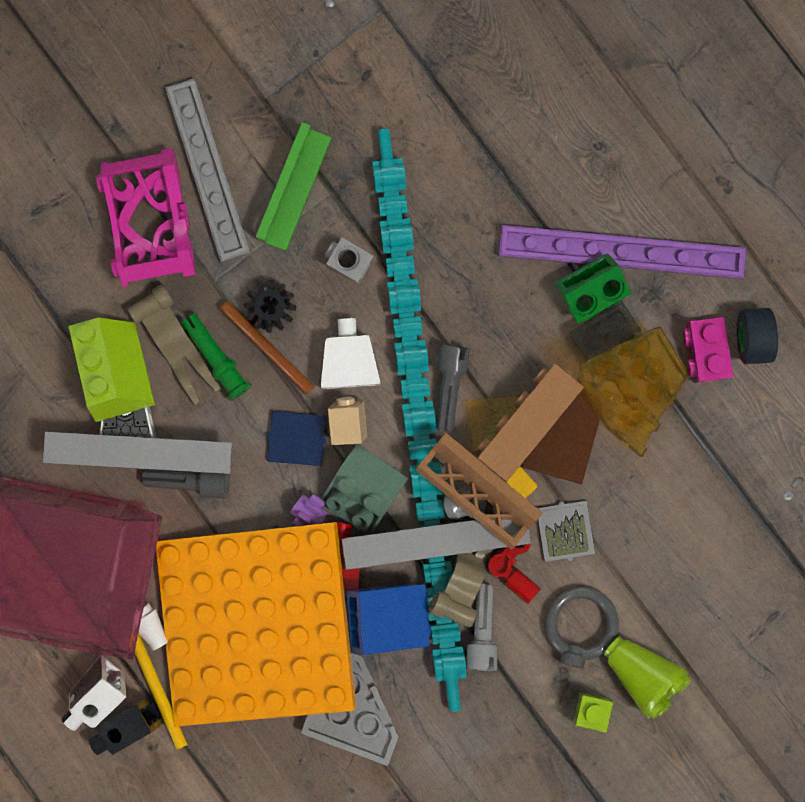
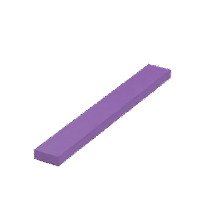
M508 225L501 226L499 257L587 265L608 253L620 268L733 279L744 278L746 248Z

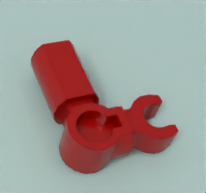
M525 544L523 548L514 547L512 550L509 547L505 549L500 548L487 563L489 574L495 578L502 577L506 580L504 585L526 604H529L541 588L518 568L513 570L512 567L517 562L515 557L526 553L531 544Z

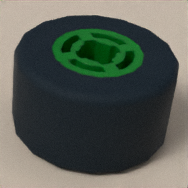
M771 308L743 309L739 312L737 318V345L743 364L772 363L775 361L778 351V331L776 318Z

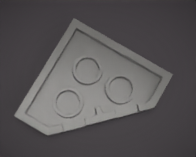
M351 653L357 709L346 712L307 715L301 734L388 766L399 735L363 656Z

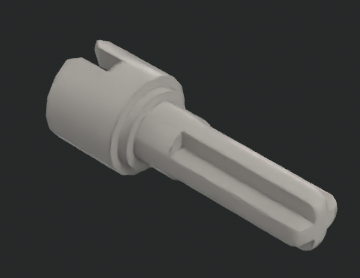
M482 584L476 595L475 610L477 611V616L475 618L474 640L467 644L466 670L497 671L498 646L495 645V642H492L493 586L491 584Z

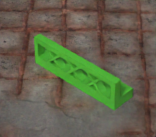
M301 123L257 232L256 238L258 241L287 252L332 137L312 130L311 125Z

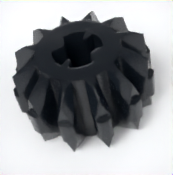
M273 280L268 281V290H264L260 282L257 283L256 287L260 293L258 295L253 291H248L247 293L251 299L255 300L254 303H244L245 309L255 310L246 316L247 320L251 321L259 317L254 327L259 330L264 322H266L267 333H272V323H276L280 331L284 330V325L280 320L284 318L287 322L291 323L293 318L286 311H296L297 306L294 304H286V302L294 298L293 293H287L282 296L286 289V285L283 283L274 291L275 284ZM268 299L272 303L275 300L278 302V305L275 306L276 312L274 314H270L269 311H266V313L262 311L266 307L265 301Z

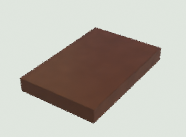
M582 389L524 460L522 468L582 484L607 395Z

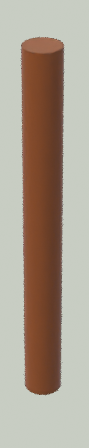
M226 301L219 308L305 395L313 390L315 386L229 301Z

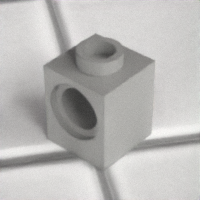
M341 238L339 243L333 241L324 256L329 259L326 263L328 268L357 285L360 284L374 260L373 255L344 238ZM345 252H351L357 258L356 263L350 268H345L339 263L340 256Z

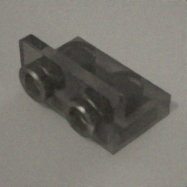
M623 301L618 302L569 332L570 337L586 359L591 371L596 368L603 369L614 361V357L622 352L629 353L635 350L640 345V341L643 340L641 328Z

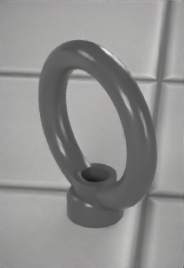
M576 586L562 591L552 600L546 612L545 630L552 646L561 653L560 663L584 669L585 660H591L604 654L618 634L619 618L614 604L604 593L591 587ZM572 600H591L602 608L606 616L607 625L604 636L591 647L581 648L569 645L559 634L557 627L558 615L564 605Z

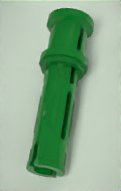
M194 313L189 316L195 328L192 327L187 319H184L180 325L185 329L213 368L212 376L214 380H219L229 394L227 396L228 400L233 401L252 387V384L243 379L236 368V361L227 359L224 352L198 317V314Z

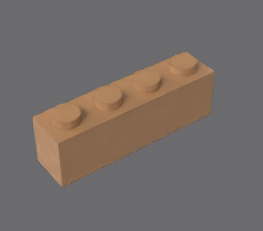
M554 364L550 370L545 367L533 380L537 385L530 394L526 390L514 403V406L518 408L512 417L505 414L495 426L498 434L491 441L486 437L475 451L479 455L477 459L505 482L510 479L584 388L557 364Z

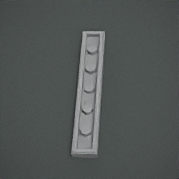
M195 79L165 87L221 263L250 254Z
M45 432L43 463L231 474L233 443Z
M477 520L341 539L345 570L508 547ZM502 520L503 530L511 537H514L520 528L511 520ZM529 529L516 546L531 544Z

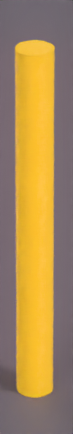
M137 632L128 635L127 638L176 750L188 745L180 726L174 727L172 707L141 636Z

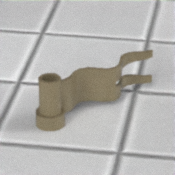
M161 283L151 289V294L128 307L127 310L136 324L141 321L144 323L194 405H197L200 401L182 359L184 356L215 392L221 390L216 380H214L199 352L170 307L175 303Z
M493 549L477 551L475 555H472V552L457 554L453 574L444 592L438 590L435 593L428 613L439 618L444 616L470 628L477 616V611L471 607L483 583L485 566Z

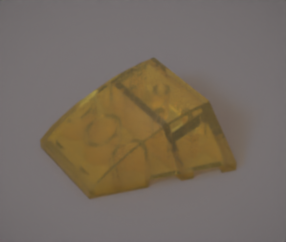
M657 326L580 363L577 381L584 386L582 389L583 393L606 429L638 456L643 457L647 450L644 447L653 431H658L660 427L659 419L666 407L672 406L689 376V372L663 329Z

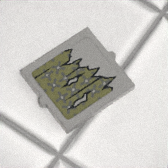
M587 501L568 504L559 502L555 506L537 508L543 513L538 519L544 562L566 558L568 561H572L573 557L595 554Z

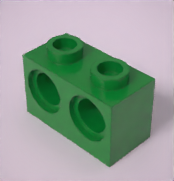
M608 253L554 283L567 311L577 324L592 319L597 313L610 306L619 304L624 298L632 294L619 265Z

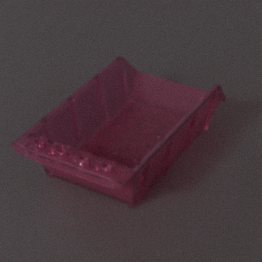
M0 477V635L93 654L133 659L162 516L127 502Z

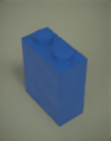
M404 583L345 590L351 653L367 655L428 647L431 627L427 617V599L429 597L425 584Z

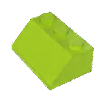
M98 317L68 326L86 405L95 422L155 405L135 322Z

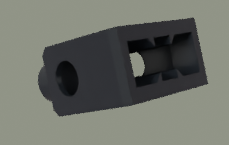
M150 695L97 727L99 734L89 739V745L96 755H100L108 750L110 754L114 755L163 725L165 722L152 696Z

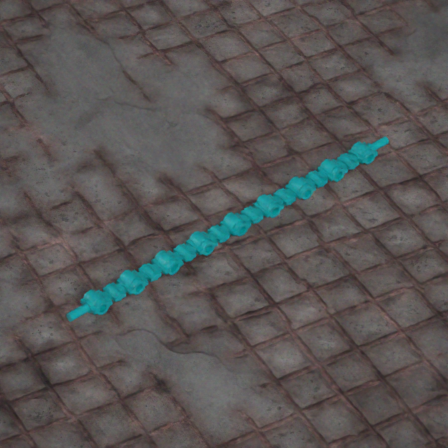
M381 129L377 131L381 160L372 162L375 192L384 194V197L378 198L380 217L386 216L387 221L379 222L383 254L391 253V258L385 259L387 277H394V282H387L390 314H398L399 319H393L395 338H401L402 340L401 343H394L398 376L406 375V380L400 381L402 399L409 398V404H402L405 436H413L414 441L408 442L410 460H416L417 465L409 466L413 498L421 497V502L415 503L417 521H424V526L421 527L442 525L439 519L445 518L443 500H437L436 495L444 493L415 469L436 444V438L429 439V434L437 433L433 401L425 402L424 398L425 396H430L428 377L422 378L421 374L429 372L428 354L425 340L417 341V336L423 335L421 316L414 317V312L421 311V298L418 279L410 280L409 275L415 274L413 255L407 256L406 251H414L410 218L402 219V214H408L406 195H399V191L406 190L403 158L393 159L390 129ZM431 460L427 467L436 474H442L440 462L432 463ZM444 556L426 558L429 559V564H423L425 583L431 582L432 588H426L429 597L427 599L428 621L436 620L437 625L430 626L433 645L439 644V649L432 650L436 682L445 681L449 712L460 711L458 679L467 678L463 646L455 647V642L461 641L459 623H452V620L444 616L439 618L428 613L435 593L438 590L444 592L447 580H450L452 576L451 561L445 562Z

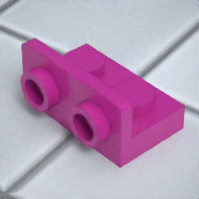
M718 317L687 322V328L683 329V339L685 347L690 346L692 359L687 360L689 376L695 377V383L733 378L725 318Z

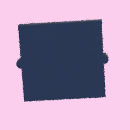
M272 411L270 433L267 434V438L270 439L268 462L321 466L323 444L327 442L324 438L326 416Z

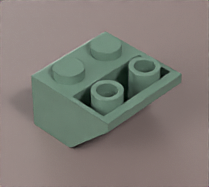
M356 444L321 499L326 502L323 506L365 534L371 535L408 478Z

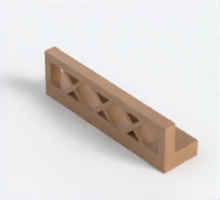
M447 433L443 435L415 469L511 550L543 514ZM433 457L444 464L446 474H436L427 467ZM453 480H463L467 483L470 494H460L457 492ZM478 500H487L491 503L494 514L485 515L481 512ZM502 520H511L520 528L514 537H511L503 530Z

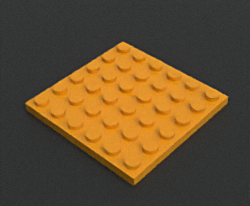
M337 522L155 541L164 632L168 641L166 643L174 727L346 712L357 709Z

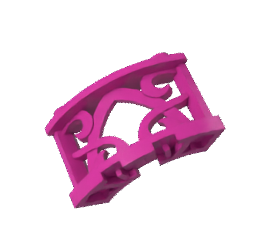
M174 149L161 150V154L109 164L107 162L101 163V174L96 175L97 185L100 193L105 192L115 248V259H111L112 272L114 277H120L122 287L129 286V282L180 272L183 273V277L196 275L193 245L188 231L190 225L186 203L179 204L183 202L182 183ZM162 167L145 179L139 172L141 170ZM134 172L139 185L135 188L129 180L123 179L126 183V189L122 192L118 191L115 187L113 176ZM154 189L157 197L159 192L164 191L167 194V198L164 202L158 203L154 200L150 191ZM144 197H146L153 208L163 213H172L173 219L167 220L159 226L154 234L153 243L137 234L129 225L134 211ZM117 200L125 203L120 215ZM167 231L174 234L171 241L163 239L164 246H161L160 240L162 235ZM123 235L133 244L125 248ZM147 252L151 253L150 262L141 263L146 258ZM133 254L139 255L137 260L139 264L128 266L130 256ZM158 256L167 257L166 259L158 260Z

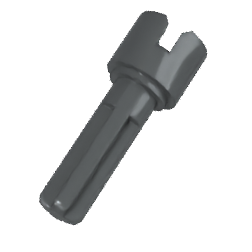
M440 344L437 369H440L442 373L436 422L438 430L452 431L454 428L460 376L467 373L470 353V348Z
M145 469L142 474V484L145 487L193 490L197 491L201 497L226 499L225 494L229 492L230 474Z

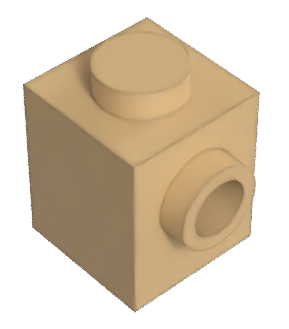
M355 397L337 398L336 402L328 408L331 445L362 444L368 437L364 401H355Z

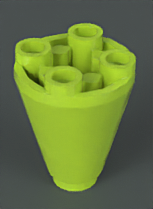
M620 636L611 643L604 653V656L608 658V664L640 711L648 719L650 717L653 719L657 716L661 717L672 705V702L669 701L670 697L683 692L692 681L687 676L688 671L683 667L628 639L624 640Z

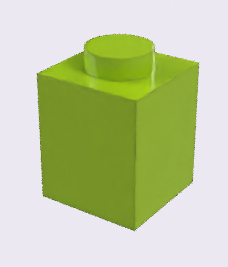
M580 692L573 723L576 726L606 733L613 701L608 698Z

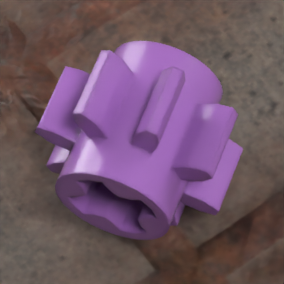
M303 494L290 511V514L296 517L292 524L295 526L320 524L328 514L322 508L326 502L315 494L310 499Z

